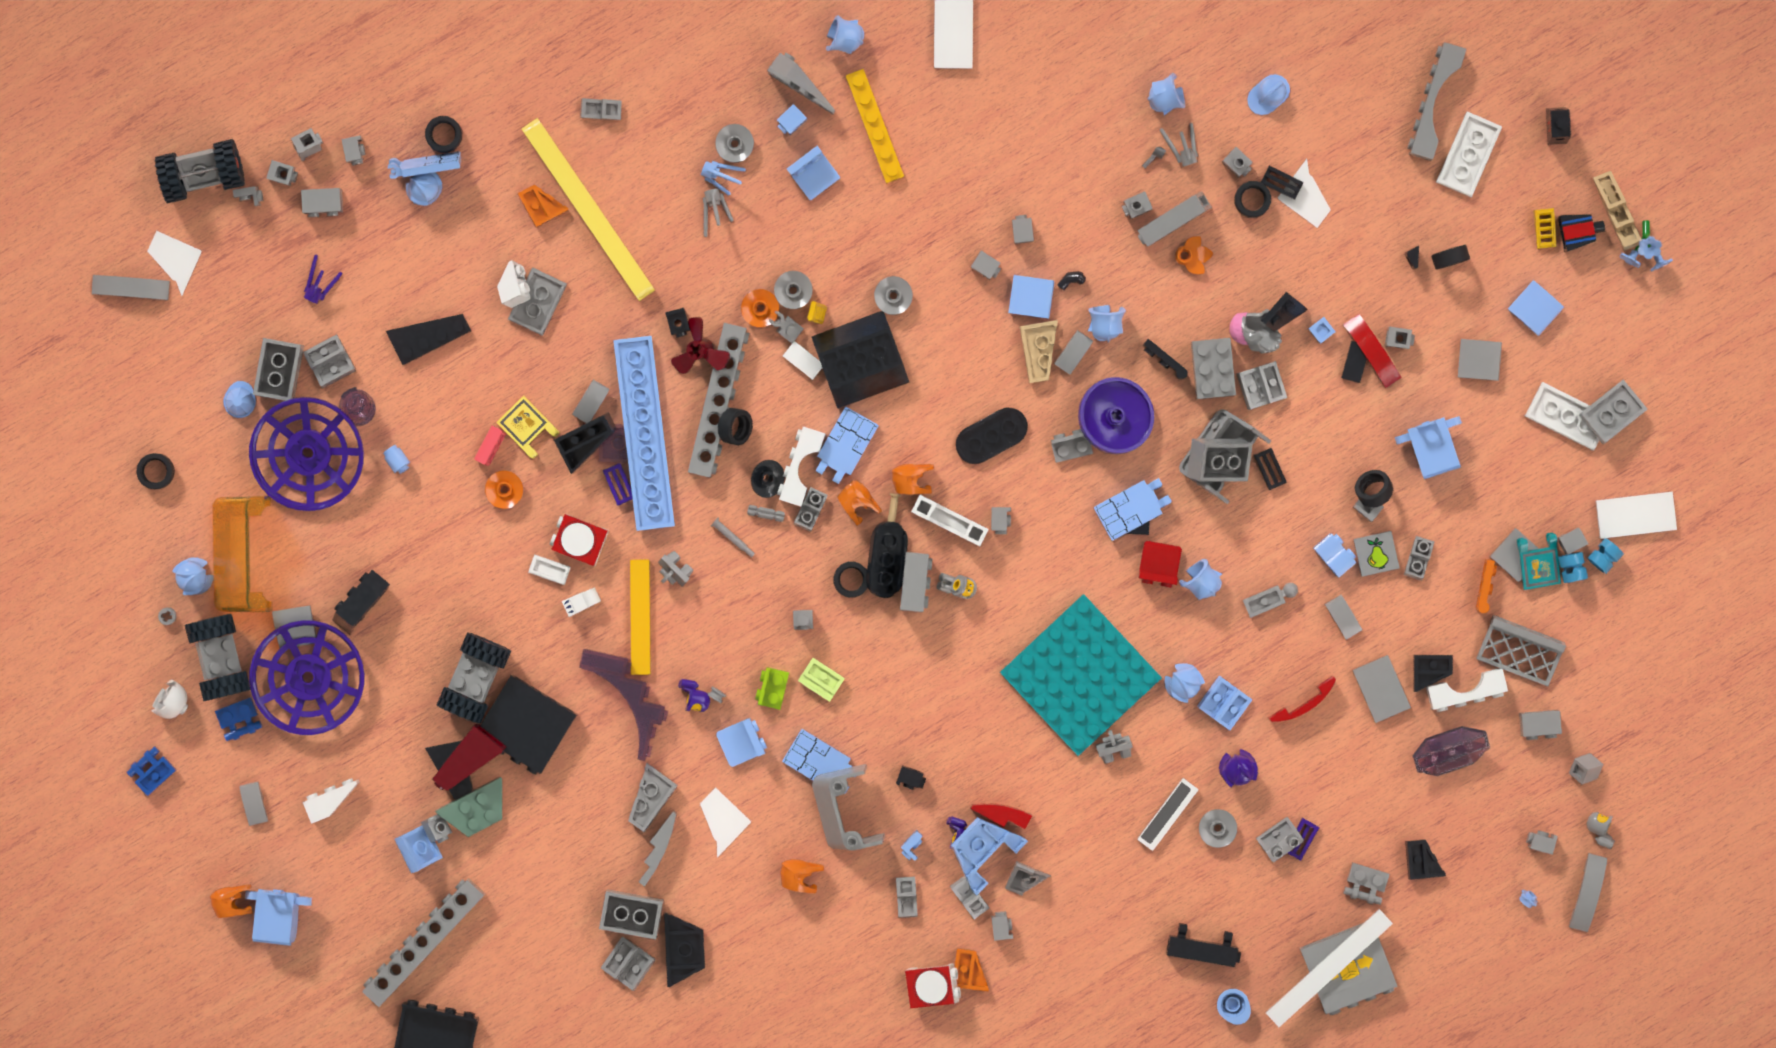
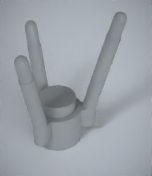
M1190 123L1192 150L1191 148L1188 149L1184 133L1180 132L1184 150L1180 151L1181 155L1164 129H1160L1161 134L1176 156L1178 163L1182 162L1184 167L1197 162L1196 157H1198L1193 123Z
M719 189L705 191V197L702 198L704 204V237H707L708 204L709 207H713L718 226L721 225L717 208L720 205V201L729 220L733 222V217L724 200V195L720 194Z

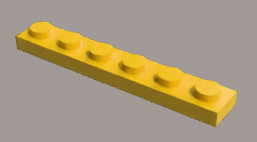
M864 69L846 75L886 184L903 178L904 174Z

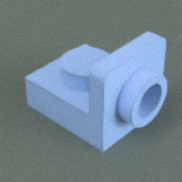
M918 830L901 846L903 849L901 853L908 860L912 858L916 861L918 858L910 850L912 847L916 849L922 843L921 838L923 836Z

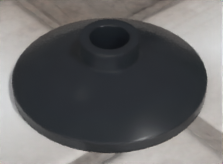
M764 460L754 468L751 475V486L758 496L769 498L778 493L780 484H784L785 479L782 466L774 460Z

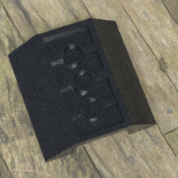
M883 311L811 337L837 409L909 383Z

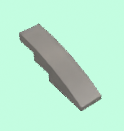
M675 811L672 812L650 841L655 848L644 861V863L650 866L639 880V883L644 887L657 869L667 849L676 820L677 812Z

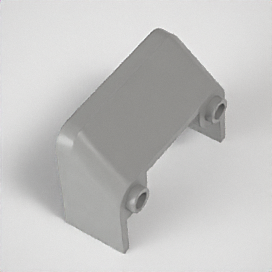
M1224 409L1215 413L1198 437V439H1242L1252 444L1259 437L1268 444L1271 442L1270 439L1256 428ZM1190 450L1179 466L1180 472L1188 477ZM1188 477L1210 494L1226 504L1229 503V500L1219 493L1224 486V481L1200 482Z
M867 764L820 774L813 780L812 788L826 841L832 849L854 851L880 845L884 842L885 833L862 838L856 831L845 832L836 796L843 795L847 791V778L865 774Z

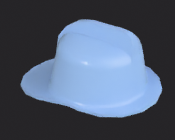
M1277 74L1267 76L1249 92L1247 98L1249 108L1259 115H1267L1273 112L1289 97V83L1284 77Z

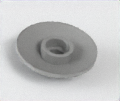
M730 124L719 131L715 145L718 154L724 160L736 163L749 157L754 147V140L751 132L746 127L739 124ZM732 141H738L739 145L737 147H732Z
M788 271L777 279L774 286V294L777 301L783 307L798 309L809 302L812 296V284L805 274L799 271ZM791 287H795L797 289V292L795 294L790 293L789 290Z
M890 276L881 280L874 292V299L878 308L884 313L891 315L900 314L907 310L913 298L912 289L908 282L896 276ZM892 292L897 294L896 299L890 298Z
M1221 809L1211 810L1201 818L1199 834L1202 840L1209 846L1215 848L1225 847L1236 837L1237 823L1229 812ZM1219 824L1221 830L1215 831L1214 826Z

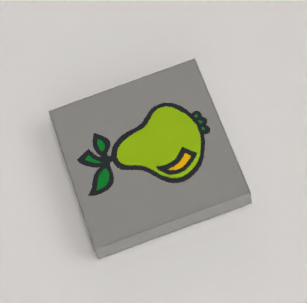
M1391 531L1353 539L1361 577L1399 569Z

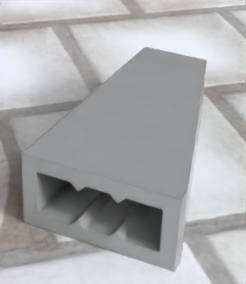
M1201 191L1138 230V237L1142 244H1146L1148 247L1211 209L1212 206Z

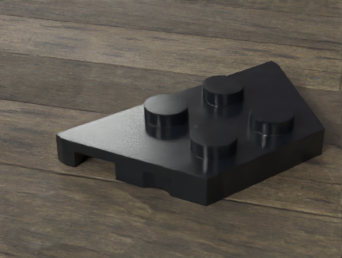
M664 913L667 987H672L705 968L704 929L669 913Z

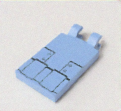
M461 152L403 160V162L397 158H391L388 164V169H391L390 178L395 179L399 176L408 177L458 169L461 165Z
M845 406L817 456L822 460L816 472L822 475L827 466L837 471L832 481L839 484L845 473L852 474L879 425Z
M1159 478L1148 485L1143 480L1093 507L1111 541L1163 514L1160 509L1169 505L1172 501L1169 495L1160 500L1155 495L1154 490L1162 486Z
M801 729L782 760L783 763L811 780H814L820 774L853 767L848 764L851 759L850 757L804 729Z

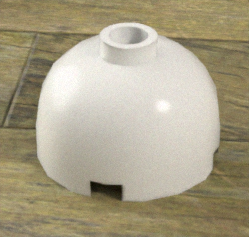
M174 680L166 683L169 687L166 690L161 689L152 705L155 709L151 710V712L165 719L175 718L179 713L181 715L184 714L188 707L186 704V690Z

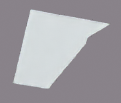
M1306 159L1293 176L1304 182L1296 199L1293 200L1283 194H1280L1277 199L1318 228L1331 209L1315 180L1309 174ZM1291 181L1289 182V184H1291V185H1293V186H1295V187L1298 186L1297 184H1295V183H1293V182H1291ZM1287 187L1284 188V190L1292 194L1295 192Z
M156 231L148 253L171 279L176 281L182 296L202 251Z
M715 787L700 805L713 838L717 841L718 857L751 821Z

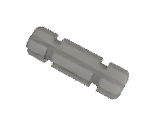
M754 505L748 506V515H758V517L770 520L775 519V521L779 522L784 521L785 513L782 511L775 512L773 509L757 508Z

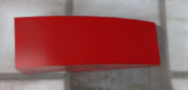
M980 803L972 804L970 807L975 812L1003 827L1010 821L1026 829L1032 818V814L1008 805Z

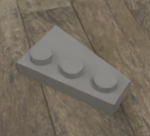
M646 763L645 772L628 820L643 832L648 829L678 787L676 783L649 763Z

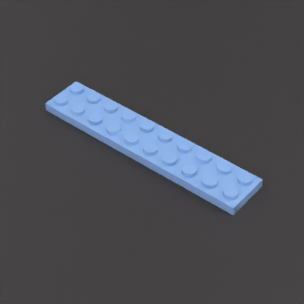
M652 336L613 340L636 531L672 527L675 524Z

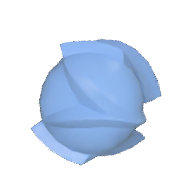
M837 15L827 34V37L832 38L833 42L830 46H826V50H839L851 54L864 43V30L858 25V20L847 21Z
M1171 73L1164 80L1152 82L1149 97L1147 98L1151 108L1157 112H1163L1164 116L1174 108H1185L1182 87L1175 88L1174 79L1177 76L1174 73Z
M433 172L410 177V183H405L407 196L417 205L426 206L432 204L437 200L442 191V181L439 175Z
M1110 305L1089 308L1091 323L1088 331H1092L1094 338L1097 340L1110 342L1111 339L1123 333L1122 318L1126 312L1125 308L1120 307L1118 312L1110 313Z
M197 557L188 558L177 564L172 570L176 573L175 580L179 588L183 590V595L203 594L211 587L214 575H206V569H203V567L208 562L204 559Z
M1202 559L1186 570L1193 578L1188 582L1179 581L1180 586L1189 589L1200 600L1216 596V592L1221 588L1220 576L1222 573L1213 570L1207 559Z
M1187 663L1176 664L1177 672L1172 673V678L1165 676V688L1171 697L1188 703V699L1194 697L1199 692L1201 684H1204L1205 681L1193 665Z

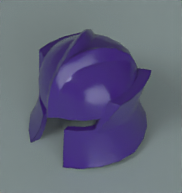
M1240 749V755L1235 754L1232 758L1228 753H1225L1220 761V775L1230 787L1233 785H1245L1251 780H1257V763L1254 757L1247 751Z

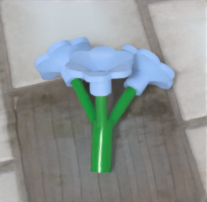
M1648 220L1642 221V240L1639 242V245L1634 250L1632 249L1629 255L1621 253L1619 256L1626 263L1637 268L1641 265L1636 260L1638 254L1644 255L1646 259H1651L1655 256L1656 265L1650 269L1651 272L1673 261V259L1663 260L1660 254L1662 244L1659 240H1655L1654 237L1650 236V221Z

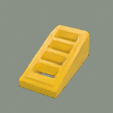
M1554 208L1534 210L1537 249L1557 247ZM1541 215H1549V218H1548V219H1540L1539 216H1541ZM1550 222V226L1540 227V223ZM1550 230L1551 234L1541 235L1540 231ZM1551 238V242L1541 243V239Z
M812 301L808 313V321L823 324L827 306Z

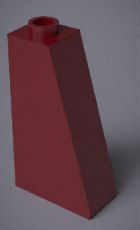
M476 723L432 780L435 781L434 784L439 789L448 791L501 754L507 746Z

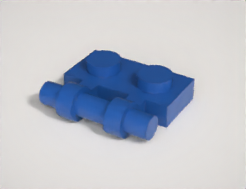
M252 697L215 711L221 729L228 726L230 728V732L224 734L226 741L240 739L242 735L247 733L253 734L256 730L263 728L261 721L254 723L252 721V717L258 715ZM245 720L247 726L237 729L236 723Z
M156 746L150 751L147 750L144 756L138 762H134L127 771L130 777H133L136 773L140 776L135 783L147 796L177 770L165 756L159 760L155 758L160 752ZM150 762L153 766L145 772L142 768Z

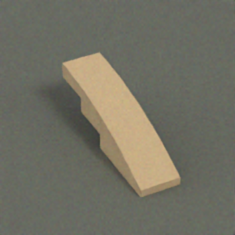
M1609 171L1593 177L1602 203L1624 251L1639 245L1642 239L1634 225V220L1626 205V200L1612 172Z

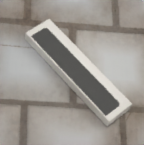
M1182 778L1137 840L1153 851L1199 789Z

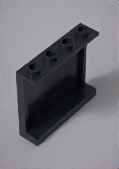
M512 674L480 726L507 746L501 753L502 755L507 753L511 756L510 760L518 765L521 763L528 766L527 770L536 775L537 773H543L544 768L578 714Z
M409 999L407 1002L402 1003L403 1008L394 1048H473L479 1017H476L475 1013L464 1011V1014L457 1013L456 1009L445 1007V1010L438 1009L437 1005L429 1003L423 1006L419 1005V1001Z

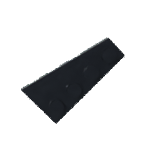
M464 314L387 330L386 333L402 365H405L472 330Z

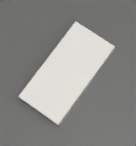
M935 0L934 68L972 69L973 0Z
M1467 111L1436 183L1472 197L1502 126Z
M1541 382L1525 417L1592 451L1595 450L1599 442L1596 435L1579 416L1590 405Z
M1673 492L1595 501L1600 539L1677 530Z

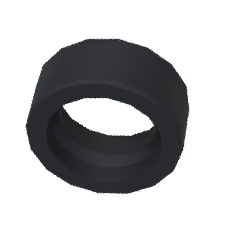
M438 116L428 123L425 129V138L432 149L440 153H448L454 151L460 145L462 129L453 118ZM441 123L451 125L455 131L454 140L446 146L437 144L433 139V130Z
M1249 181L1237 189L1234 196V204L1243 216L1256 218L1263 215L1269 209L1271 194L1263 183ZM1256 188L1262 192L1264 203L1260 209L1250 211L1243 206L1242 195L1247 189Z
M1461 245L1431 255L1435 270L1470 260L1467 245Z
M733 407L725 410L718 423L720 439L725 443L737 446L744 444L749 439L753 428L751 415L745 410ZM738 417V420H739L738 430H737V432L735 433V435L733 436V435H732L733 422H734L735 419Z
M158 453L144 456L139 461L136 470L140 483L148 489L155 490L168 486L173 480L175 472L171 460L165 455ZM152 460H159L166 466L167 473L161 482L154 483L145 477V466Z
M1381 470L1365 472L1358 478L1354 487L1359 500L1367 507L1382 506L1389 501L1394 491L1391 480ZM1372 483H1384L1383 488L1378 493L1364 495L1366 488Z
M855 561L841 564L833 576L836 590L848 598L862 595L868 588L866 583L867 569ZM854 568L862 574L863 582L857 590L849 591L842 587L840 576L844 570Z

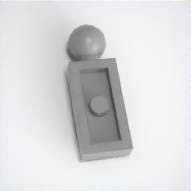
M1287 583L1280 590L1277 585L1242 601L1249 617L1252 618L1286 603L1284 597H1295L1298 593V587L1294 583Z

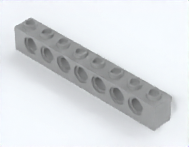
M728 323L723 325L717 350L728 351L730 358L734 361V365L730 369L716 370L713 368L688 469L689 473L710 478L712 474H716L718 464L715 463L716 455L720 456L722 445L719 444L718 424L712 425L709 419L713 414H718L721 417L725 410L731 408L728 406L730 400H734L736 389L733 388L734 381L739 380L741 371L737 370L739 362L743 363L745 352L742 351L743 344H747L750 333L746 332L747 328ZM732 339L738 342L736 350L728 348V342ZM721 377L729 379V385L725 388L719 386L718 382ZM718 395L723 396L725 399L722 406H716L714 403V399ZM710 432L716 436V440L712 444L705 441L706 434ZM708 451L711 454L709 462L701 460L702 452Z
M462 879L455 887L457 891L453 895L449 893L442 900L444 905L440 909L436 907L429 914L431 919L427 923L423 921L416 928L418 933L414 937L410 935L402 943L405 945L401 951L396 949L389 957L392 960L387 965L383 963L376 971L378 975L374 979L370 977L364 983L365 989L362 992L378 1007L385 1002L485 895L471 879H467L466 882ZM460 894L465 895L467 898L466 904H459L457 896ZM447 908L451 909L454 912L453 918L445 917L444 910ZM434 922L438 923L441 927L440 932L432 931L431 924ZM420 936L427 939L426 946L419 945L418 938ZM405 951H412L414 953V959H406ZM392 965H399L401 967V973H393ZM379 979H386L388 981V987H380L378 983Z

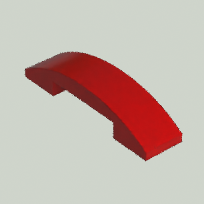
M1360 314L1343 324L1385 388L1402 378L1383 346Z
M1331 676L1316 687L1320 693L1290 713L1283 707L1269 716L1268 719L1271 722L1286 721L1307 713L1328 695L1336 681L1335 677Z

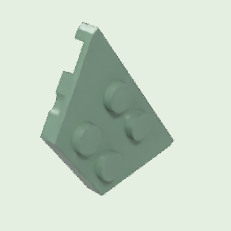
M498 777L435 810V813L465 836L470 837L502 820V778Z

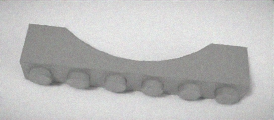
M1446 42L1442 46H1438L1435 54L1438 60L1436 65H1432L1430 71L1432 76L1431 83L1426 84L1424 94H1427L1425 102L1421 101L1418 111L1421 113V116L1414 123L1413 131H1416L1414 139L1410 138L1408 143L1409 155L1429 161L1433 160L1439 142L1433 124L1435 99L1445 80L1461 68L1466 48Z

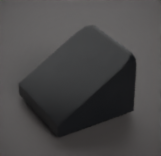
M1419 246L1404 254L1413 270L1418 268Z

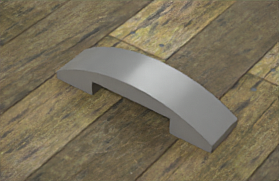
M93 275L91 294L168 300L170 281Z
M1588 853L1575 909L1573 908L1569 923L1570 928L1588 932L1600 896L1607 858Z

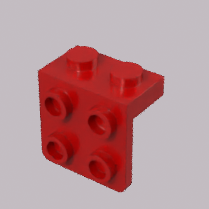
M1145 541L1138 578L1142 579V583L1153 585V581L1161 582L1163 587L1172 588V584L1177 585L1182 548L1175 545Z

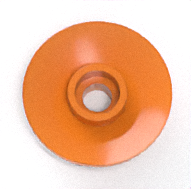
M756 289L744 297L741 304V313L750 325L766 327L771 324L769 319L775 321L778 317L775 311H779V302L770 291ZM758 305L764 306L763 312L757 311Z
M506 470L498 471L488 478L485 485V494L493 506L508 509L515 506L521 500L523 484L515 473ZM503 486L508 487L507 493L501 491Z

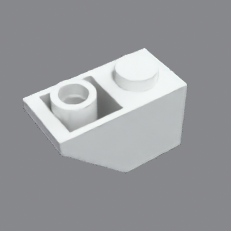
M514 261L508 262L497 286L501 303L510 308L530 300V288L525 279V269L521 264Z

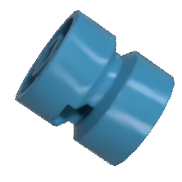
M1604 538L1598 545L1599 549L1594 550L1587 558L1595 567L1604 574H1607L1613 567L1612 563L1618 562L1624 553L1614 543Z
M1583 552L1558 557L1560 567L1564 569L1562 572L1564 583L1588 578L1587 569L1582 565L1585 562Z

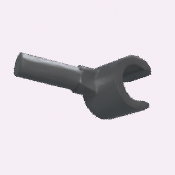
M1156 147L1151 157L1142 166L1146 169L1155 157L1162 159L1166 150Z

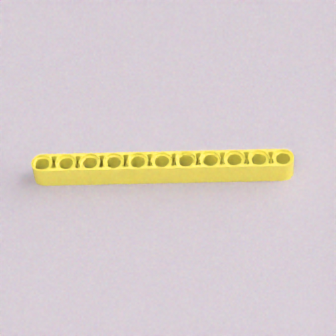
M536 118L523 127V132L637 299L641 301L654 292L655 289L539 119Z

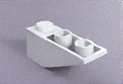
M351 778L342 782L343 786L335 788L334 785L324 789L325 793L318 796L317 793L307 796V801H304L303 805L311 824L331 816L358 785L359 780L353 781Z

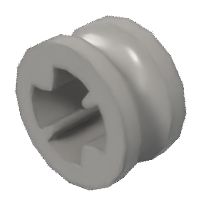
M169 607L162 609L158 614L159 621L164 625L172 624L177 617L175 610ZM171 612L172 619L165 621V617H162L163 613Z
M712 686V691L707 693L708 696L722 703V698L726 697V694Z

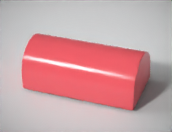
M491 425L474 459L486 466H490L506 436V432Z

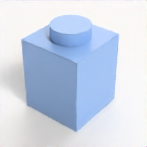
M793 104L777 119L779 123L777 127L784 134L788 132L792 135L807 118Z

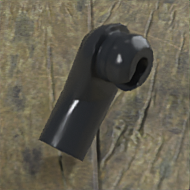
M1080 271L1067 272L1057 286L1065 291L1070 283L1077 282L1080 285L1086 281V277Z

